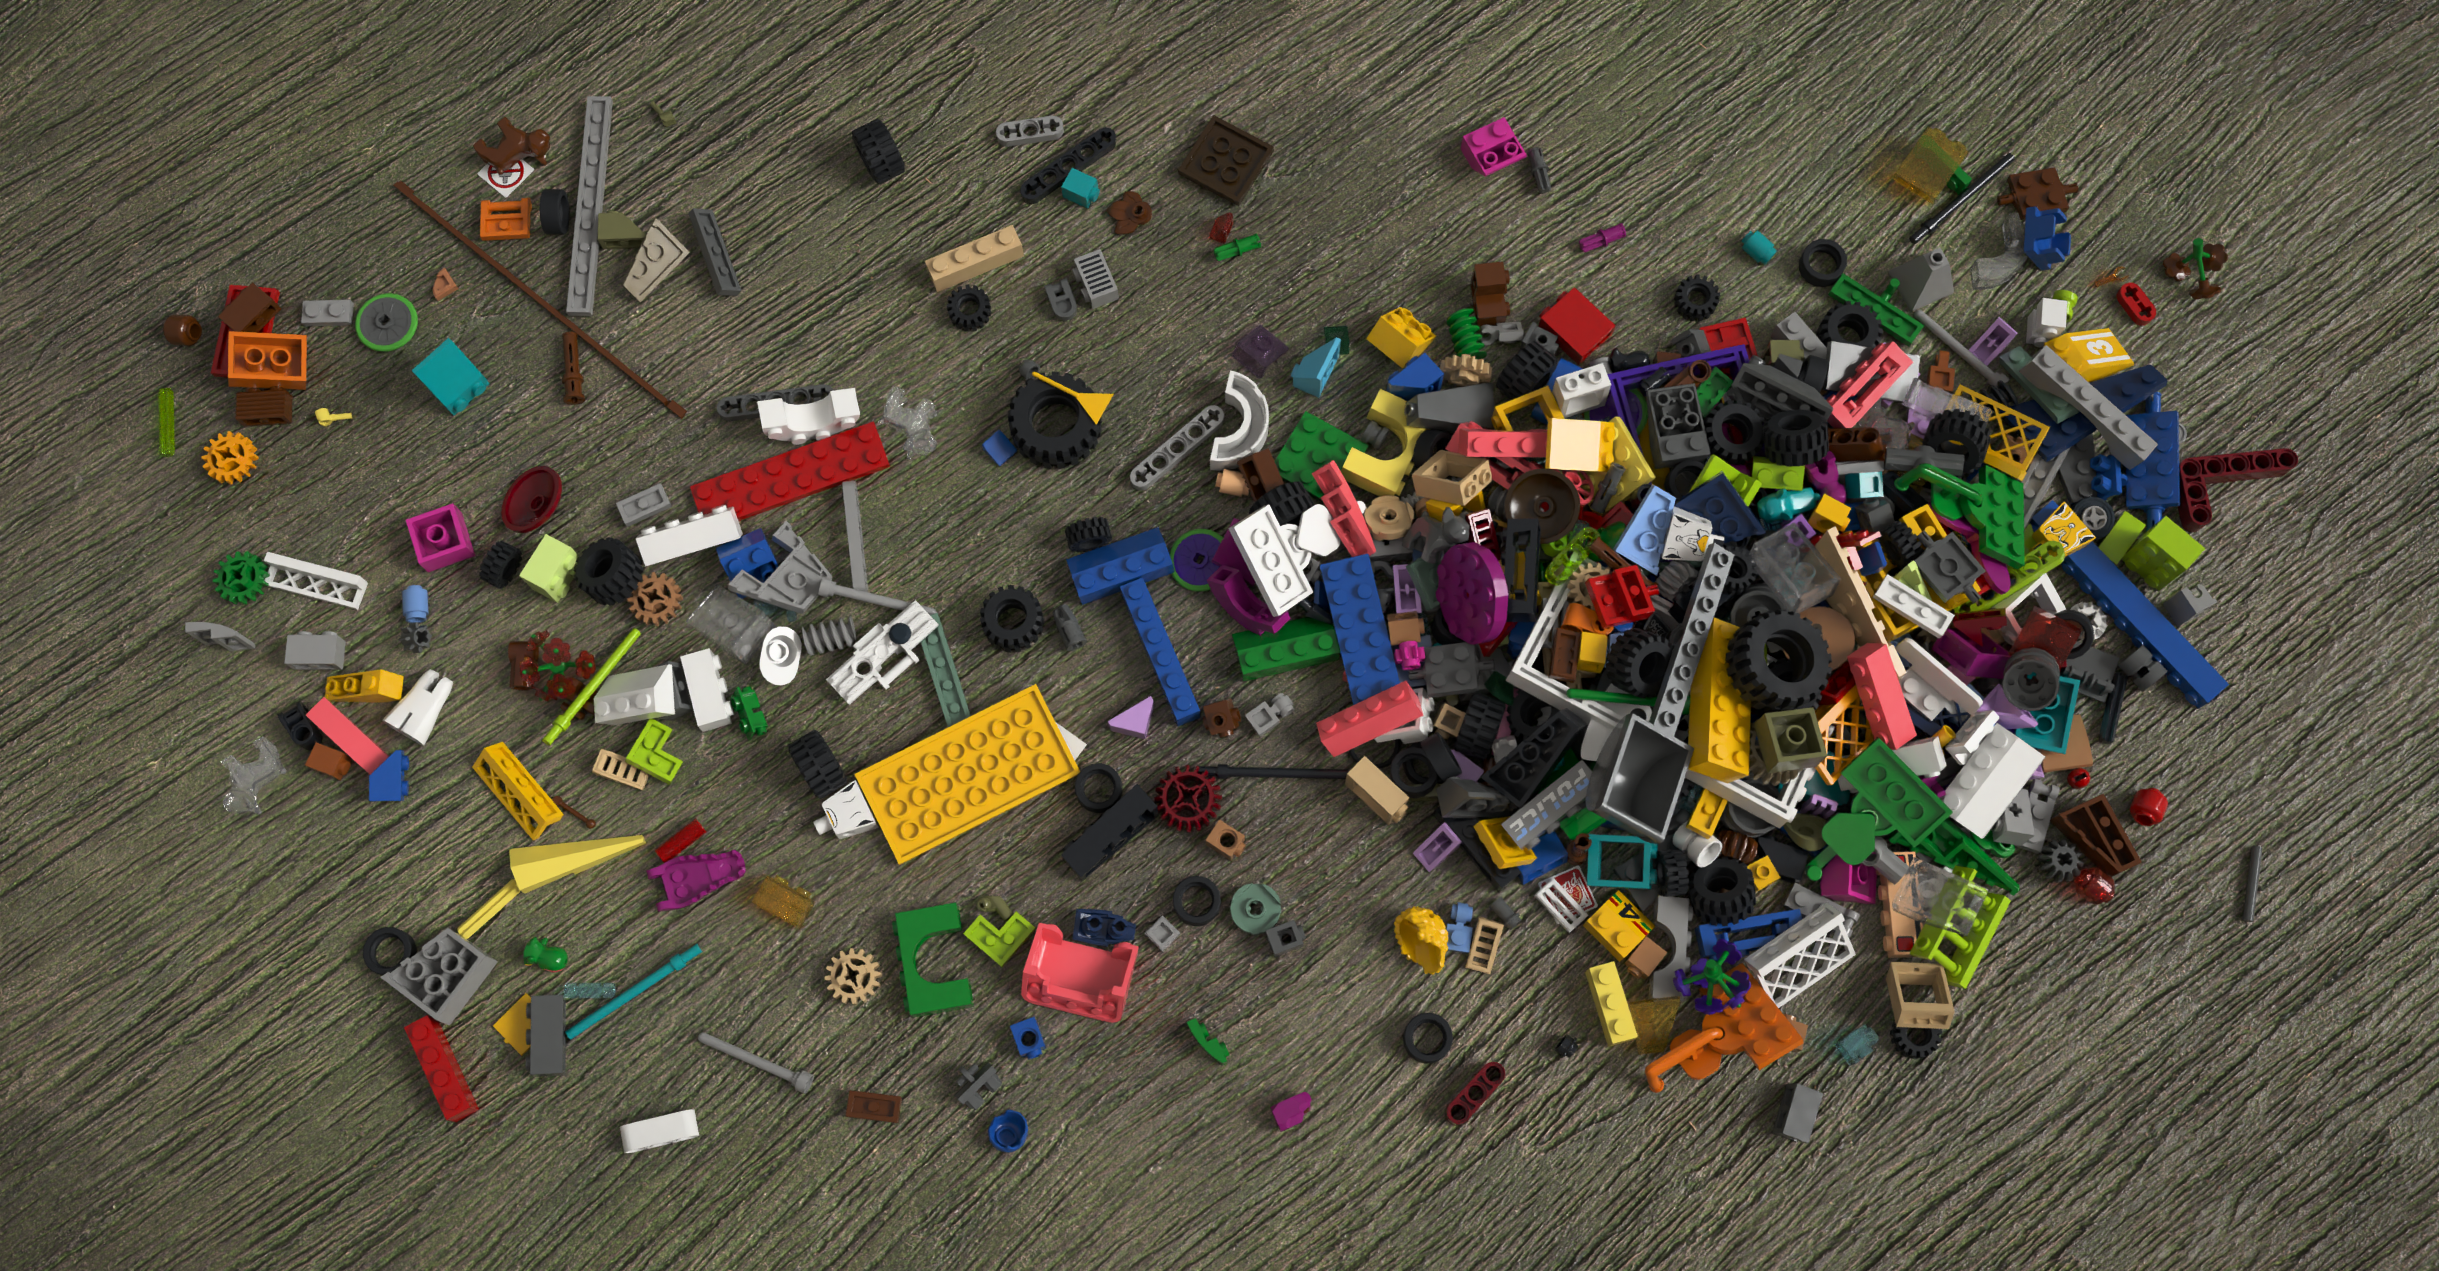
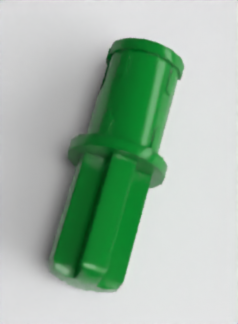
M1257 233L1239 240L1235 238L1233 242L1215 247L1214 256L1217 261L1236 255L1240 257L1242 253L1261 248V242H1257L1260 238Z

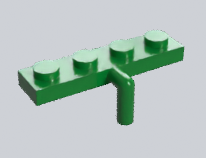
M1843 273L1828 294L1842 304L1845 301H1851L1852 305L1855 302H1861L1860 306H1869L1871 313L1873 311L1877 313L1876 320H1881L1882 325L1880 328L1908 347L1924 327L1923 324L1888 302L1900 284L1897 278L1890 280L1879 297Z

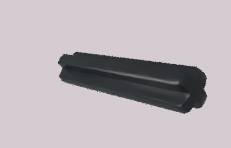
M2121 672L2114 674L2112 680L2114 689L2111 693H2108L2099 734V741L2105 744H2111L2115 739L2128 676Z

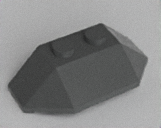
M1743 363L1732 383L1738 400H1742V405H1745L1747 402L1752 404L1750 408L1752 410L1757 408L1760 411L1757 415L1759 417L1763 416L1765 421L1777 413L1788 410H1810L1823 415L1828 420L1834 409L1814 387L1770 365Z

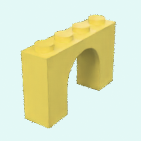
M1380 389L1367 415V419L1376 421L1379 425L1390 429L1398 436L1402 444V454L1392 460H1379L1352 447L1341 469V473L1347 482L1379 497L1386 495L1394 496L1395 494L1400 496L1405 482L1401 480L1404 474L1409 476L1414 466V462L1411 459L1414 455L1416 441L1424 431L1431 430L1407 426L1404 414L1406 400Z

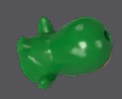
M533 937L526 944L523 961L524 965L538 964L540 969L556 973L566 967L568 955L563 948L547 947V938L538 941L537 937Z

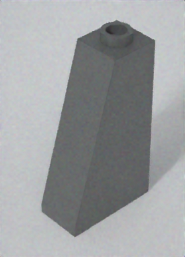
M1493 383L1418 394L1407 401L1404 408L1407 426L1455 433L1461 423L1472 421L1483 429H1495L1491 421L1494 412Z

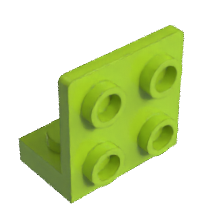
M1711 455L1689 492L1723 471L1747 506H1749L1762 483L1739 472L1718 456Z

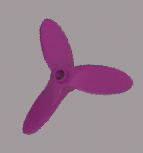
M1931 502L1927 503L1939 522L1961 533L1971 544L1974 558L1986 570L1983 576L1989 586L2000 595L2007 593L2011 585L2007 566L2005 563L1979 551V530L1972 526L1964 515L1955 521H1951L1937 514Z

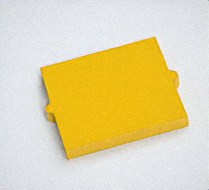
M527 993L493 1025L505 1038L504 1042L510 1043L521 1056L530 1049V1045L526 1044V1030L531 1029V1019H527L526 1006L527 1003H531V997Z

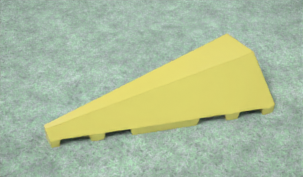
M643 835L513 848L509 850L510 867L519 890L523 893H528L571 873L578 874L646 844Z

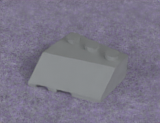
M447 928L422 946L421 951L411 958L407 957L400 963L399 967L391 973L387 972L380 978L434 1019L450 1026L498 961L458 933Z

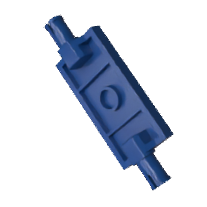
M2156 392L2153 394V397L2149 396L2145 399L2144 414L2126 415L2158 444L2143 462L2131 470L2126 468V476L2128 478L2126 485V507L2128 510H2144L2147 515L2146 532L2162 519V513L2166 508L2180 506L2178 411L2161 412L2160 392Z

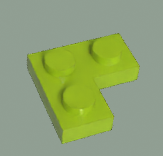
M649 719L627 755L625 762L670 785L683 763L682 760L662 750L673 729L654 719Z
M1016 911L1000 930L994 927L982 915H979L963 934L1003 968L1036 928Z

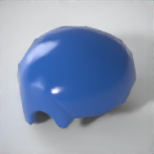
M1006 1110L1002 1115L994 1117L988 1129L991 1145L996 1150L1007 1153L1021 1148L1028 1136V1126L1025 1117L1020 1112Z

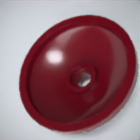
M536 466L521 474L510 486L503 500L501 514L505 526L516 533H527L546 523L556 511L561 499L562 481L559 474L548 466Z

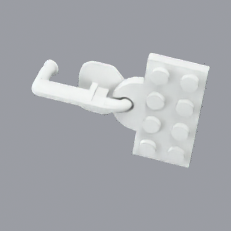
M1357 501L1359 508L1363 514L1366 510V506L1364 502ZM1265 505L1228 528L1273 617L1281 615L1313 593L1303 572V569L1309 564L1311 553L1327 556L1340 545L1341 539L1330 523L1334 518L1323 505H1313L1301 514L1299 527L1293 524L1280 526L1270 505Z

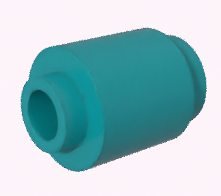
M1758 230L1755 233L1750 231L1741 241L1744 244L1742 249L1757 263L1761 262L1763 265L1777 252L1774 248L1775 245Z

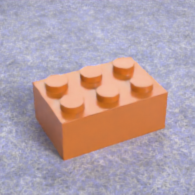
M229 331L228 386L250 388L278 386L284 389L306 390L307 335Z

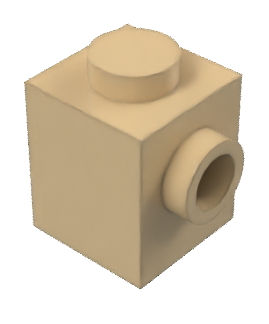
M1446 703L1442 704L1433 720L1435 733L1439 732L1445 740H1448L1449 737L1452 739L1457 737L1466 713Z

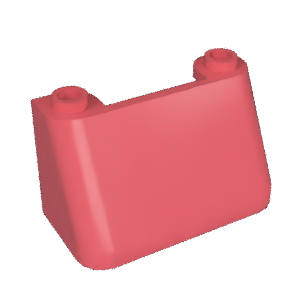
M1039 923L1023 970L1021 995L1024 1000L1032 1004L1101 1021L1118 1022L1121 1020L1139 946L1128 942H1121L1114 945L1112 952L1065 941L1063 940L1062 931L1056 925Z

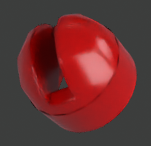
M2076 768L2068 774L2067 780L2072 788L2082 789L2089 784L2090 775L2087 770ZM2083 774L2084 778L2076 782L2074 777Z

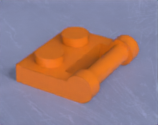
M521 198V201L504 202L482 200L480 238L483 241L530 238V212L532 211L530 198ZM521 210V213L490 215L492 212L496 211Z

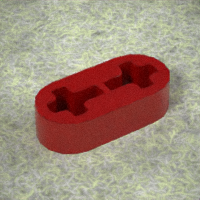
M2128 282L2118 290L2116 294L2117 300L2135 324L2145 326L2155 318V306L2137 284ZM2132 292L2133 296L2126 297L2125 293ZM2140 311H2141V312L2146 311V312L2148 313V315H2147V316H2146V315L2141 316V315L2139 314V312H2140Z

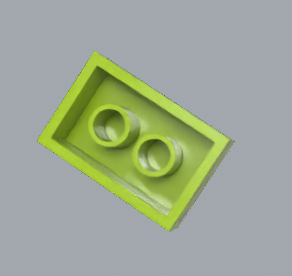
M2164 516L2128 549L2122 560L2130 570L2142 576L2150 587L2160 591L2186 571L2205 548L2170 518Z

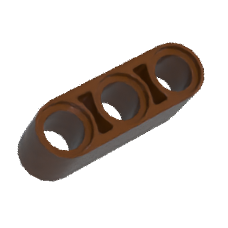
M1875 428L1828 429L1829 451L1833 453L1836 461H1871L1880 458L1884 453L1880 433Z

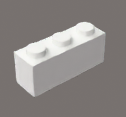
M710 648L681 656L698 727L702 732L732 724L730 716L734 715L731 702L726 701L724 693L728 692L724 677L720 678L719 669H722L718 654L714 655Z

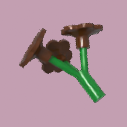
M2196 238L2193 241V253L2186 258L2180 257L2177 253H2172L2163 260V266L2166 268L2165 274L2168 277L2181 282L2191 274V269L2188 267L2189 261L2193 258L2197 260L2200 275L2198 280L2199 286L2191 290L2189 294L2193 299H2207L2220 293L2221 287L2218 284L2209 285L2204 271H2220L2229 257L2224 252L2225 247L2222 244H2206L2203 247V240Z

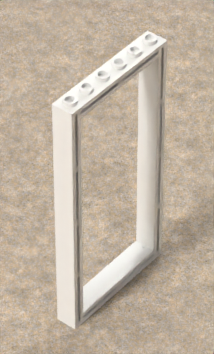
M1574 551L1559 576L1544 610L1540 613L1506 681L1559 710L1568 708L1585 721L1587 725H1589L1592 719L1613 730L1623 716L1595 701L1568 698L1566 692L1570 689L1569 687L1548 678L1547 675L1532 668L1567 599V594L1571 590L1566 588L1570 581V576L1573 572H1576L1579 566L1585 568L1587 563H1591L1593 568H1595L1598 564ZM1658 595L1650 596L1655 613L1673 631L1679 624L1668 613L1674 604ZM1556 599H1558V605L1555 611L1552 612V607ZM1548 617V624L1542 634V626ZM1767 654V666L1773 661L1777 662L1776 658ZM1833 725L1829 726L1828 738L1835 728ZM1815 767L1803 769L1794 780H1790L1787 784L1783 785L1777 799L1740 779L1725 783L1688 769L1685 778L1780 829L1786 822L1791 823L1797 813V809L1794 807L1797 801L1800 802L1807 791V788L1804 787L1806 780L1810 781L1816 769Z

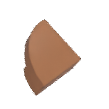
M445 268L439 271L433 287V294L438 301L459 289Z

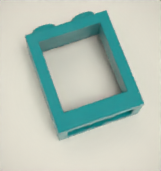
M1589 834V840H1592V844L1588 849L1587 886L1652 890V884H1656L1657 869L1652 868L1653 858H1657L1658 844L1646 842L1637 836ZM1602 842L1644 844L1643 882L1601 880Z

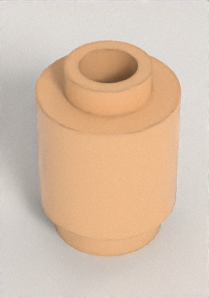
M1224 469L1223 473L1218 472L1215 487H1220V493L1242 497V495L1248 496L1249 488L1241 472Z

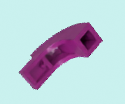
M1222 565L1207 579L1212 593L1224 610L1240 625L1261 636L1265 631L1275 634L1291 619L1288 611L1273 617L1267 604L1258 599L1247 587L1238 569Z

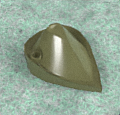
M1796 813L1791 823L1786 822L1783 825L1790 838L1799 847L1807 851L1820 850L1827 844L1822 838V828L1827 821L1821 817Z

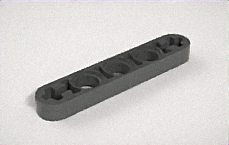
M821 384L725 397L718 402L717 411L725 421L760 418L759 409L753 412L746 409L750 401L782 398L783 402L797 405L794 403L795 397L803 394L807 397V401L804 404L812 403L811 393H813L815 397L813 399L816 402L822 400L820 397H822L823 392H827L829 395L830 391L834 390L829 385ZM738 403H741V408H742V410H743V412H741V413H740V411H739V409H738V408H740L739 405H738ZM727 405H731L734 408L730 410L729 414L725 412Z

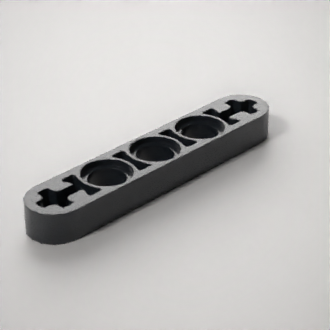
M1108 127L1097 130L1029 178L1020 188L1023 201L1027 204H1036L1062 186L1070 170L1067 171L1062 167L1066 161L1075 163L1074 169L1082 172L1115 148L1117 143L1115 132ZM1103 136H1104L1105 138H1109V137H1110V142H1108V143H1107V141H1103V142H1102V137H1103ZM1085 148H1091L1094 153L1090 157H1083L1081 151ZM1048 174L1055 175L1057 178L1052 184L1044 182L1043 179ZM1028 189H1030L1031 191H1034V190H1035V193H1036V194H1035V195L1027 194V190H1028Z

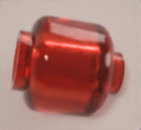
M2097 867L2084 868L2080 871L2081 874L2075 877L2074 883L2077 894L2093 905H2099L2103 902L2107 903L2115 894L2113 878Z

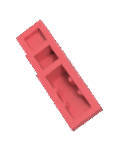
M1333 460L1312 473L1324 493L1321 499L1334 518L1330 523L1351 557L1369 554L1370 556L1376 552L1370 531L1348 483Z
M323 697L306 714L316 726L370 775L389 757L385 751L340 712L327 698Z

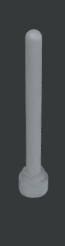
M1922 310L1915 311L1914 317L1988 380L1987 383L1997 388L1999 380L2005 384L2010 381L2005 374L1994 373Z
M822 576L818 596L828 598V595L833 596L835 594L902 611L911 604V602L836 585L837 582L832 581V578ZM921 605L929 615L937 613L936 609Z
M702 1032L698 1035L699 1042L792 1082L791 1085L795 1087L796 1091L806 1094L811 1087L814 1075L809 1072L797 1071L795 1073L707 1033Z

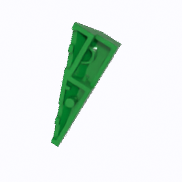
M1949 818L1944 820L1915 848L1897 829L1892 831L1889 836L1891 843L1895 844L1897 842L1910 848V851L1927 855L1933 858L1935 862L1954 869L1955 865L1973 868L1977 871L1975 877L1984 880L1986 884L1992 887L1996 885L2003 888L2013 896L2020 891V885Z

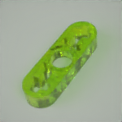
M1591 527L1583 528L1549 564L1545 571V577L1549 583L1562 585L1590 556L1592 551L1588 547L1597 537L1601 539L1596 529ZM1587 537H1590L1592 539L1591 542L1583 548L1581 546L1582 542ZM1567 552H1576L1579 556V561H1571L1567 557ZM1563 564L1565 569L1556 576L1554 572Z

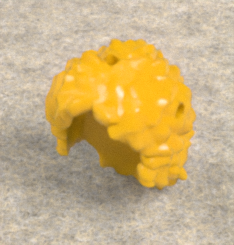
M1413 906L1402 911L1395 918L1394 922L1395 938L1400 945L1401 954L1407 955V960L1412 959L1414 963L1422 966L1425 974L1430 973L1434 975L1439 973L1444 967L1445 954L1448 951V931L1445 929L1443 920L1439 915L1434 914L1432 910L1425 909L1424 907Z

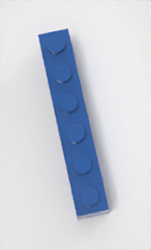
M1143 577L1120 586L1122 599L1177 727L1201 718L1198 704Z

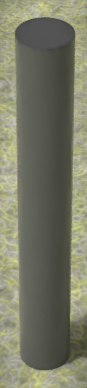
M2260 846L2251 847L2242 919L2245 922L2254 921L2262 847Z

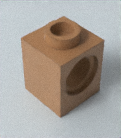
M1417 611L1387 615L1391 646L1399 645L1406 641L1421 642L1420 634L1425 633L1423 618L1418 619Z
M1219 819L1206 839V846L1232 861L1234 856L1239 858L1246 847V844H1244L1245 835ZM1230 836L1234 839L1235 843L1231 847H1224L1220 841L1223 837Z
M1646 936L1624 964L1628 966L1627 971L1638 979L1642 977L1645 980L1667 952Z

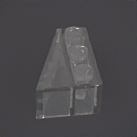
M1915 377L1902 403L1903 406L1914 412L1913 417L1925 422L1928 418L1934 419L1938 413L1943 414L1944 410L1949 409L1953 412L1954 409H1960V412L1967 410L1973 416L1975 414L1980 417L1979 420L1985 421L1987 424L1993 413L1986 406L1946 392L1937 386L1933 387L1923 383L1922 380Z

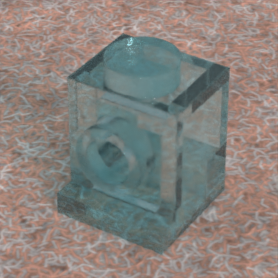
M1864 1024L1834 1045L1848 1065L1851 1066L1860 1061L1857 1056L1862 1059L1874 1050L1871 1046L1877 1043L1879 1038L1871 1027L1867 1028Z

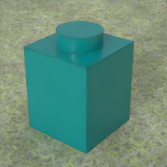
M1071 168L1061 186L1063 198L1087 209L1091 202L1097 200L1100 193L1096 178L1074 168Z

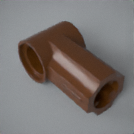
M1704 360L1690 362L1661 388L1694 383L1695 386H1698L1710 377L1711 367ZM1694 366H1697L1700 370L1699 378H1696L1693 374Z
M510 641L508 646V658L511 663L509 687L519 691H529L533 689L534 673L524 675L522 671L534 667L535 663L538 662L539 646L535 641Z

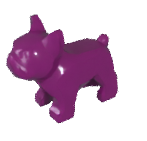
M1828 451L1825 458L1822 457L1820 461L1805 465L1804 474L1811 485L1819 491L1821 498L1826 494L1844 504L1846 502V489L1843 484L1838 482L1839 474L1835 464L1836 458L1831 451Z

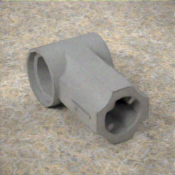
M1875 836L1874 850L1876 854L1871 853L1861 863L1866 866H1873L1895 885L1908 872L1910 867L1887 848V843L1882 837Z

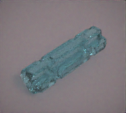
M567 983L564 987V995L567 999H575L576 996H579V998H601V996L603 998H613L616 993L614 983H603V985L601 983H579V986H577V983Z

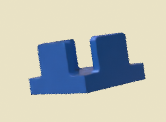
M2036 206L2026 208L2024 252L2041 271L2051 269V264L2064 262L2065 256L2070 255V233L2055 234V224L2067 222V217L2059 208L2039 211Z

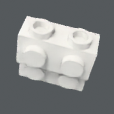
M1424 688L1413 689L1419 698L1424 716L1374 738L1377 743L1401 739L1404 744L1423 741L1428 738V733L1433 731V723L1429 716L1430 712L1434 711L1435 704L1433 698L1428 697Z

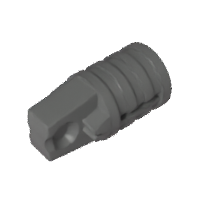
M1060 605L1052 613L1066 650L1074 651L1084 646L1087 640L1069 606Z

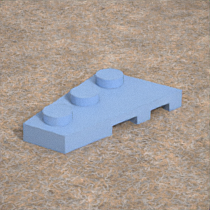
M1652 484L1613 550L1651 573L1658 575L1659 559L1664 550L1665 534L1670 525L1676 498Z

